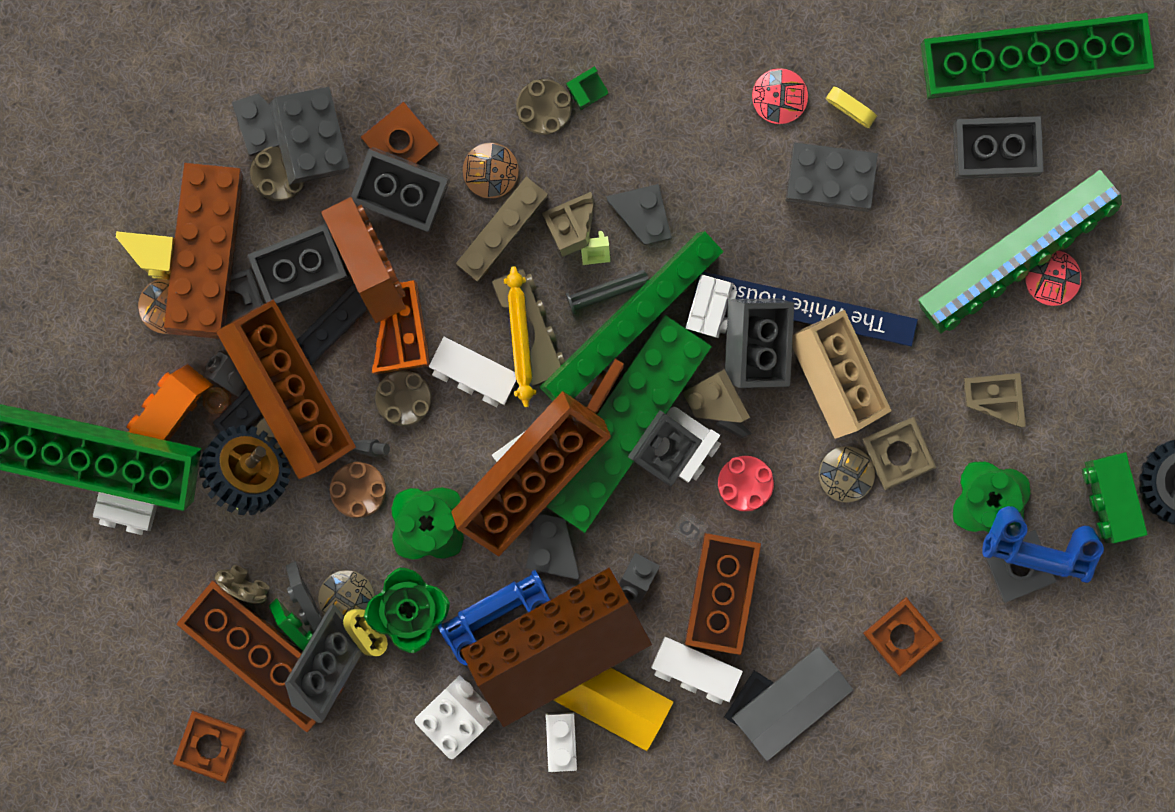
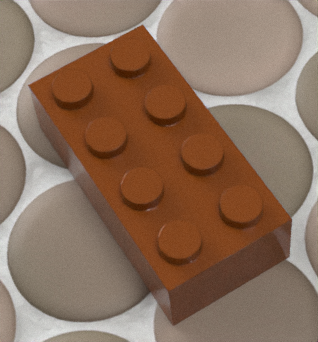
M352 197L321 211L355 286L375 323L406 309L402 300L406 294L396 277V273L362 204L356 207Z
M704 533L685 645L741 655L761 543Z

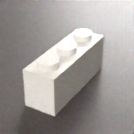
M443 337L429 365V368L434 370L432 375L444 382L451 378L459 382L457 388L470 395L473 394L474 390L483 394L482 400L496 408L499 403L505 406L517 382L514 371L446 337Z
M665 636L651 666L652 669L656 670L655 676L670 682L672 677L682 681L680 687L696 693L697 689L708 693L706 698L718 704H722L723 700L730 702L743 672L738 668Z

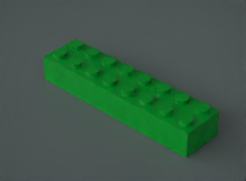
M1148 13L927 38L921 43L927 99L1148 74L1154 69Z
M665 315L597 414L605 421L611 437L546 507L585 533L634 462L628 456L659 410L665 414L668 412L712 346Z
M0 404V470L182 511L194 502L201 448Z

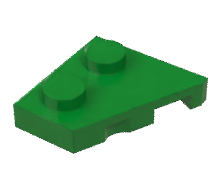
M276 598L269 607L277 625L304 651L314 633L312 631L306 632L302 627L303 624L293 612L290 613Z

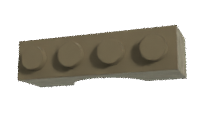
M525 177L456 262V266L479 284L497 262L512 239L548 199V193L528 177Z
M522 269L518 273L526 279V282L520 287L525 297L526 317L532 323L535 331V340L530 351L532 387L544 383L565 360L562 353H556L552 345L557 340L552 327H546L542 319L543 316L547 315L542 301H535L532 291L537 288L531 274L525 275ZM507 276L492 281L502 309H509L508 294L511 288L504 284V278H507Z

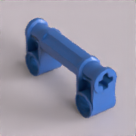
M1007 506L998 511L989 534L983 543L982 553L984 557L991 558L993 556L1001 558L1009 564L1061 577L1072 576L1080 578L1084 583L1091 581L1098 561L1104 551V546L1093 528L1089 526L1077 528L1072 534L1066 551L1063 552L1024 542L1023 539L1027 534L1028 528L1017 508Z
M536 570L531 571L532 575L519 582H511L509 585L459 611L458 616L438 625L446 643L451 647L460 663L467 665L461 656V649L477 641L473 634L474 631L521 605H524L527 611L530 612L538 605L550 601L547 590ZM535 583L534 586H532V587H530L529 589L523 591V589H525L526 587H528V586H530V585H532V584ZM461 624L460 627L450 632L451 629Z

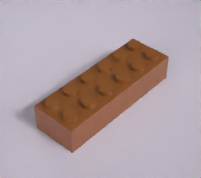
M184 163L164 329L168 334L220 339L216 331L226 325L243 174L240 168Z
M274 299L216 331L298 479L320 471L356 448Z
M562 391L451 511L457 529L499 557L609 440L611 435L605 421Z
M212 580L176 625L299 727L309 732L317 722L291 706L285 681L303 651L244 602L224 591L217 584L216 580ZM345 686L342 687V689H341L340 693L338 694V696H339V695L342 693V691L346 688Z

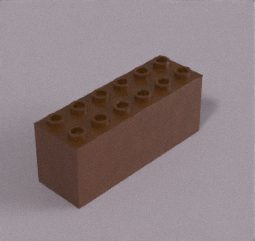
M609 567L461 649V652L477 686L504 728L646 649L652 643Z

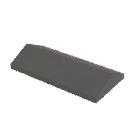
M331 605L285 681L291 706L318 723L324 721L362 654L345 630L343 625L344 616L335 605Z
M816 647L731 718L762 757L768 761L851 693L853 689L820 647Z

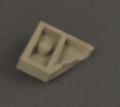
M591 192L542 213L562 257L585 248L589 244L595 204Z
M1020 373L963 379L966 407L1017 427H1026Z

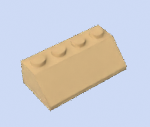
M845 310L793 334L792 348L835 439L856 432L891 412L890 406Z

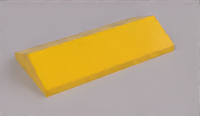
M613 668L602 672L554 699L557 703L645 751L649 749L673 704V701Z

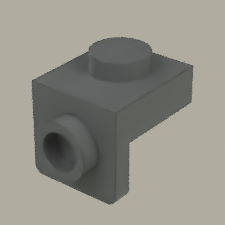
M220 351L217 355L210 358L204 375L239 397L246 384L232 359Z
M635 553L619 582L626 598L640 603L660 566Z

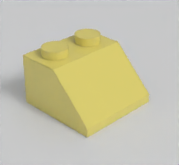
M116 232L118 241L140 268L148 272V276H152L154 279L169 280L175 238Z

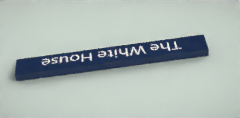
M703 272L701 274L733 283L732 290L737 291L736 299L779 298L794 302L793 321L812 325L845 310L856 335L912 346L918 319ZM700 276L697 278L693 299L695 297Z

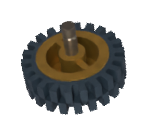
M240 425L237 429L234 426L229 427L226 432L225 430L221 431L211 441L202 454L203 458L200 460L199 467L203 468L200 470L199 476L200 478H206L202 483L203 488L211 487L212 489L207 495L211 499L216 495L220 498L216 503L218 506L222 507L226 502L229 504L226 510L232 513L238 508V515H245L248 510L249 515H255L258 511L260 513L266 511L284 493L285 487L290 480L287 478L290 475V468H285L289 461L287 457L281 458L284 453L281 447L278 449L274 448V445L278 442L274 437L268 442L265 440L268 435L267 432L262 431L258 436L256 435V427L251 426L246 431V425Z

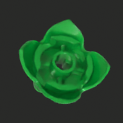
M972 462L965 467L960 481L962 493L956 499L953 506L954 523L967 531H986L989 533L996 514L1003 507L1007 506L1017 508L1024 519V507L1030 497V483L1024 474L1015 469L1002 470L988 462ZM993 492V495L998 494L1000 497L996 508L994 505L988 506L986 502L990 499L988 494Z
M441 487L427 492L410 488L396 494L391 508L392 517L395 521L392 541L399 556L412 560L420 559L427 555L446 559L460 553L464 536L457 529L451 513L461 501L458 492ZM430 515L434 519L432 521L434 528L431 531L428 528L423 531L420 528L422 525L420 519L423 516L428 518Z
M399 567L387 576L382 592L369 601L364 618L374 631L389 635L399 649L415 653L427 645L431 639L433 629L446 619L450 602L442 590L435 586L427 585L417 572ZM404 602H409L410 606H415L416 612L412 613L413 617L407 618L405 613L401 614L400 608L405 607Z

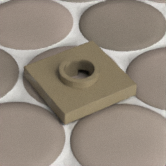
M914 417L862 439L884 490L936 468ZM893 442H903L910 448V459L902 466L893 465L888 459L887 449Z

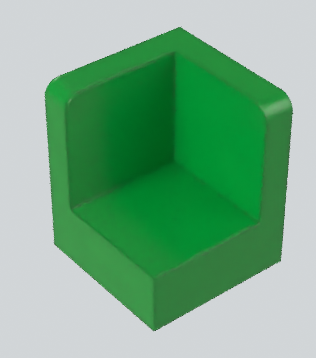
M595 66L566 83L567 89L580 110L608 94V90L599 77Z

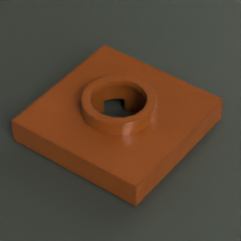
M404 102L361 136V139L369 148H378L416 164L439 146L438 142ZM396 130H403L410 137L409 145L403 150H396L390 145V135Z
M615 359L608 372L603 370L589 392L593 397L586 408L595 414L598 413L623 371L624 363Z
M907 597L902 599L863 632L865 637L898 676L905 673L943 641ZM900 624L908 625L914 632L913 643L905 649L895 647L890 639L892 630Z
M193 710L173 764L227 783L246 729ZM208 734L219 738L222 744L221 752L216 758L212 759L202 756L198 749L199 740Z

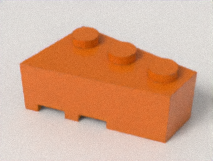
M414 280L400 283L406 294L402 298L406 309L382 320L380 323L375 359L372 367V373L375 375L430 365L418 284Z
M188 364L171 374L167 372L157 384L160 389L155 395L153 393L150 394L142 404L144 411L140 416L135 415L126 426L129 429L128 432L169 441L181 426V422L189 411H193L197 406L196 402L207 390L209 391L213 386L210 381Z

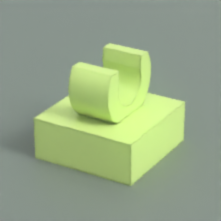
M598 231L599 238H590L588 246L581 249L583 265L610 262L608 236L604 237L602 231Z

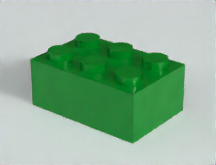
M1127 453L1114 454L1085 462L1086 468H1082V475L1085 484L1091 485L1093 495L1089 496V502L1092 511L1098 512L1100 522L1096 523L1099 538L1105 539V543H1118L1148 535Z

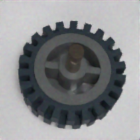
M1171 440L1156 447V450L1146 457L1148 459L1146 463H1143L1141 467L1143 471L1139 475V481H1141L1139 489L1140 493H1143L1144 503L1150 507V512L1156 514L1160 520L1175 525V440Z

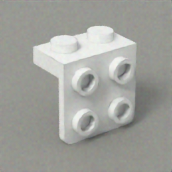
M672 407L666 415L702 440L678 476L687 483L691 478L696 481L705 469V466L701 464L707 455L713 457L721 445L717 441L720 435L712 429L709 430L678 408ZM667 437L662 438L663 441L659 444L658 449H655V455L662 456L668 451L670 443Z
M459 675L415 718V723L448 758L454 759L497 716L488 702L484 701L473 689L472 685Z

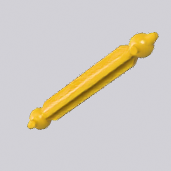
M516 266L511 267L510 274L507 278H504V284L511 288L508 294L515 378L520 386L517 391H514V395L522 400L524 407H529L530 399L533 395H536V390L529 386L532 380L525 297L520 288L526 282V279L518 273Z

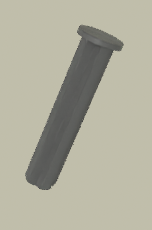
M641 270L569 295V293H565L572 314H576L575 310L640 288L649 279L645 270Z

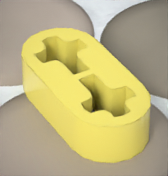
M833 87L826 97L830 104L866 128H870L877 118V115L872 110L837 87Z
M353 609L348 611L344 616L343 625L360 651L367 656L382 655L388 646L385 634L374 631L368 625L364 618L365 610ZM355 617H361L359 621L361 627L354 626L357 622ZM370 638L377 640L374 643L376 647L375 649L370 648V646L372 645V641L370 640Z

